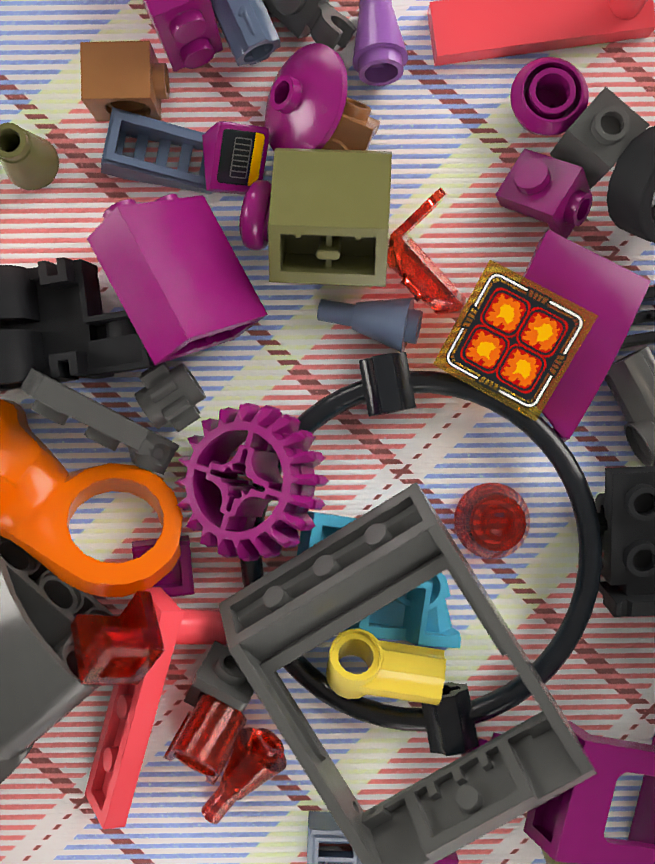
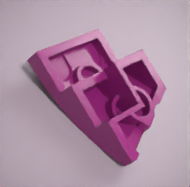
M548 229L540 239L520 284L526 287L529 286L549 296L553 301L578 313L583 319V328L567 354L568 357L536 405L552 424L553 430L566 442L571 438L612 366L651 281ZM516 288V290L520 291L521 293L525 295L527 294V292L519 288ZM530 290L528 296L532 298L534 291ZM535 292L533 299L536 300L538 293ZM540 295V296L538 297L537 301L540 302V300L543 298V296ZM545 297L541 303L545 304L549 299ZM550 304L546 305L571 319L575 318ZM574 327L560 353L564 351L577 327ZM558 355L557 359L563 360L565 356ZM555 359V361H554L555 363H557V364H559V365L562 363L561 361L556 360V359ZM553 363L552 366L558 369L559 366ZM551 367L550 371L555 375L556 370ZM547 373V375H546V377L544 378L543 382L541 383L539 389L537 390L536 394L534 395V400L536 399L538 393L540 392V390H541V388L543 387L545 381L547 380L548 376L550 375L549 373Z

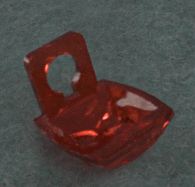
M441 187L391 233L387 256L388 267L392 268L402 278L401 286H405L416 302L422 300L434 310L433 313L436 315L461 310L465 306L467 298L408 234L448 196V193Z

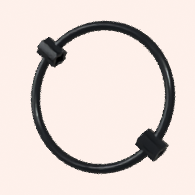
M406 352L382 354L359 360L362 380L336 390L304 411L298 417L299 421H301L299 431H310L313 434L332 418L365 402L370 417L416 408L414 393L446 395L478 404L510 421L542 450L555 468L572 505L577 526L579 553L576 584L569 608L551 642L532 663L544 684H546L570 657L585 631L597 598L602 570V538L599 517L586 477L573 453L549 424L532 409L523 407L502 394L491 391L475 382L476 380L437 371H409ZM279 460V462H278V469H279V473H280V475H281V473H282V467H281V463H280V460ZM252 483L256 489L265 490L263 486ZM268 504L263 511L262 517H256L254 527L264 522ZM262 556L257 561H243L240 559L242 581L245 588L264 576ZM303 655L284 666L285 670L301 686L335 710L359 721L383 728L427 732L430 752L445 756L465 754L469 749L479 746L475 724L494 718L514 708L532 695L520 675L487 695L470 700L467 683L446 682L443 685L442 698L439 705L422 703V708H407L383 704L364 697L346 699L337 695L330 688L327 677Z

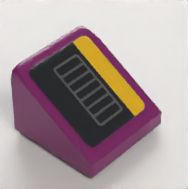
M219 121L202 135L206 191L245 195L253 182L263 180L269 145V128Z

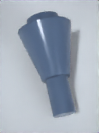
M414 298L357 302L356 304L321 299L317 311L318 321L350 326L352 330L399 352L405 351L407 343L417 344L423 311L414 309Z

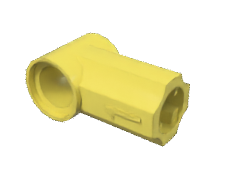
M348 629L341 632L332 642L326 667V677L330 688L337 695L346 699H359L365 695H373L439 705L445 681L446 659L444 650L381 641L368 631ZM350 655L360 657L366 662L368 670L360 674L350 673L341 666L339 660Z

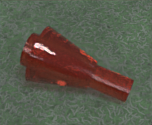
M246 727L241 731L221 777L220 786L201 808L202 815L208 822L218 824L237 800H241L286 768L287 761L283 753V743L272 731L266 728L256 729L252 727Z

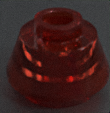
M483 483L468 490L459 500L454 513V528L462 545L471 553L482 558L498 559L514 553L524 543L530 528V514L524 499L514 489L499 483ZM503 513V517L494 516V514ZM491 529L500 530V533L493 534Z

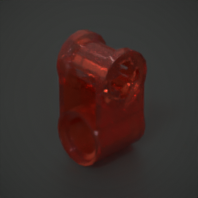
M202 695L193 710L188 711L163 758L170 762L176 758L192 770L205 775V781L214 785L231 756L247 722V718L242 712L210 695Z

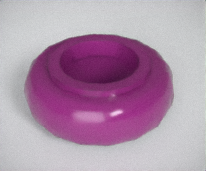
M266 180L253 182L244 196L240 213L239 230L243 245L255 251L263 250L268 245V221L272 183Z

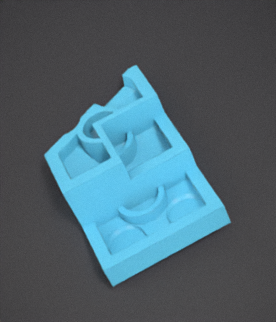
M308 511L316 527L312 528L311 531L300 532L301 543L298 544L297 555L357 518ZM442 572L346 629H362L370 632L377 639L406 640L417 646L460 648L461 646L460 632L454 629L451 624L445 598L451 595L447 579Z

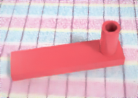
M440 0L429 2L427 11L434 66L646 38L655 30L653 0Z
M151 587L150 589L138 592L85 790V796L103 830L125 827L175 644L213 645L217 641L222 645H227L220 610L181 609L161 587Z

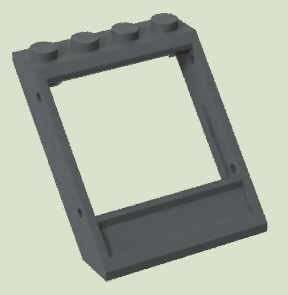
M417 482L218 604L228 650L362 864H434L597 774L567 718ZM447 569L502 656H508L542 712L364 812L278 675L277 670Z

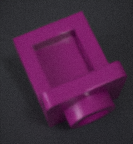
M525 148L495 194L502 207L545 222L551 231L565 238H568L575 226H580L585 221L593 201L583 167Z

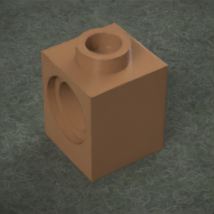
M150 41L80 42L81 100L96 121H110L112 107L156 120H162L161 99H169L170 97L169 72L166 63H159Z

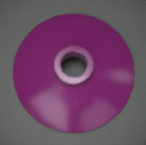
M320 43L306 45L291 55L279 70L271 86L265 109V127L269 128V144L273 151L275 148L322 149L335 132L346 104L348 79L345 64L341 56L334 49Z

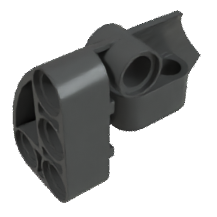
M1 536L0 784L21 764L39 738L106 681L124 648L126 640L125 630L120 621L91 594L84 593L61 581L29 553Z

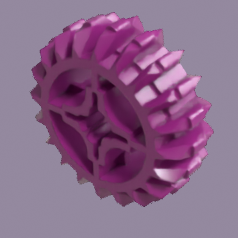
M252 403L240 404L239 409L230 407L220 409L219 420L209 418L208 420L201 421L204 436L194 435L188 437L187 440L194 451L191 456L185 455L177 459L184 467H187L186 477H182L174 483L180 488L186 489L187 496L176 506L184 511L193 512L185 527L192 529V531H202L199 544H203L206 547H218V555H222L225 558L238 556L243 561H257L261 556L264 558H275L282 554V546L284 548H294L300 544L298 530L311 531L312 528L316 527L308 514V510H320L326 505L321 498L314 496L315 486L322 487L329 482L326 476L317 475L314 472V467L320 465L325 459L321 452L308 451L316 437L310 431H299L301 421L298 418L288 414L282 416L279 408L269 405L260 408ZM238 447V450H237V452H236L234 458H233L230 462L227 463V461H228L229 457L231 456V454H232V453L235 451V449ZM279 460L282 467L283 478L280 475L278 469ZM238 474L247 476L253 480L252 483L263 486L265 490L256 489L253 485L249 484L248 480L239 478ZM272 500H277L278 503L271 515L263 523L254 527L256 517H262L266 505Z

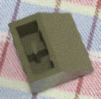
M275 148L268 221L269 282L386 287L392 151Z

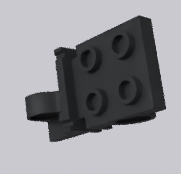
M66 257L56 258L57 265L45 260L37 262L38 267L33 268L0 265V391L20 389L31 368L58 382L79 380V377L92 379L114 377V374L119 372L155 367L126 311L103 314L97 265L82 259L71 260Z
M655 466L605 468V493H599L595 499L600 522L602 549L604 550L601 575L606 581H600L599 592L603 595V604L614 618L655 616Z

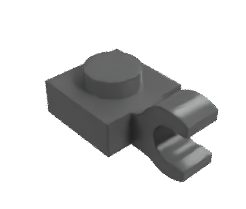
M262 0L266 9L298 39L311 34L316 43L324 44L332 49L339 45L343 49L357 30L348 18L328 3L329 0Z

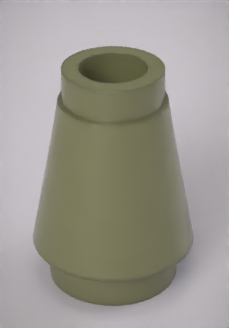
M0 124V162L9 180L17 187L25 190H38L51 184L59 169V157L54 146L46 139L21 128L17 124Z

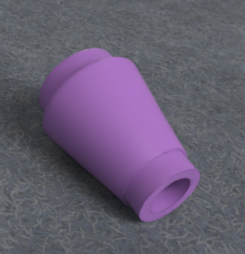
M360 0L352 65L359 73L360 80L367 85L385 86L392 84L402 77L403 67L408 61V54L394 8L392 7V0Z

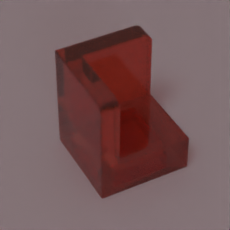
M137 591L120 616L78 614L71 623L81 684H139L165 651L150 591Z

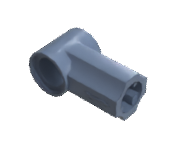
M211 0L214 15L238 66H252L269 58L276 49L281 47L280 38L262 0Z

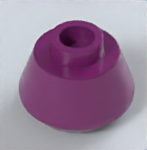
M556 57L539 58L525 65L516 75L510 92L511 107L519 124L529 133L544 136L558 135L566 132L587 108L589 100L588 86L582 73L570 62Z

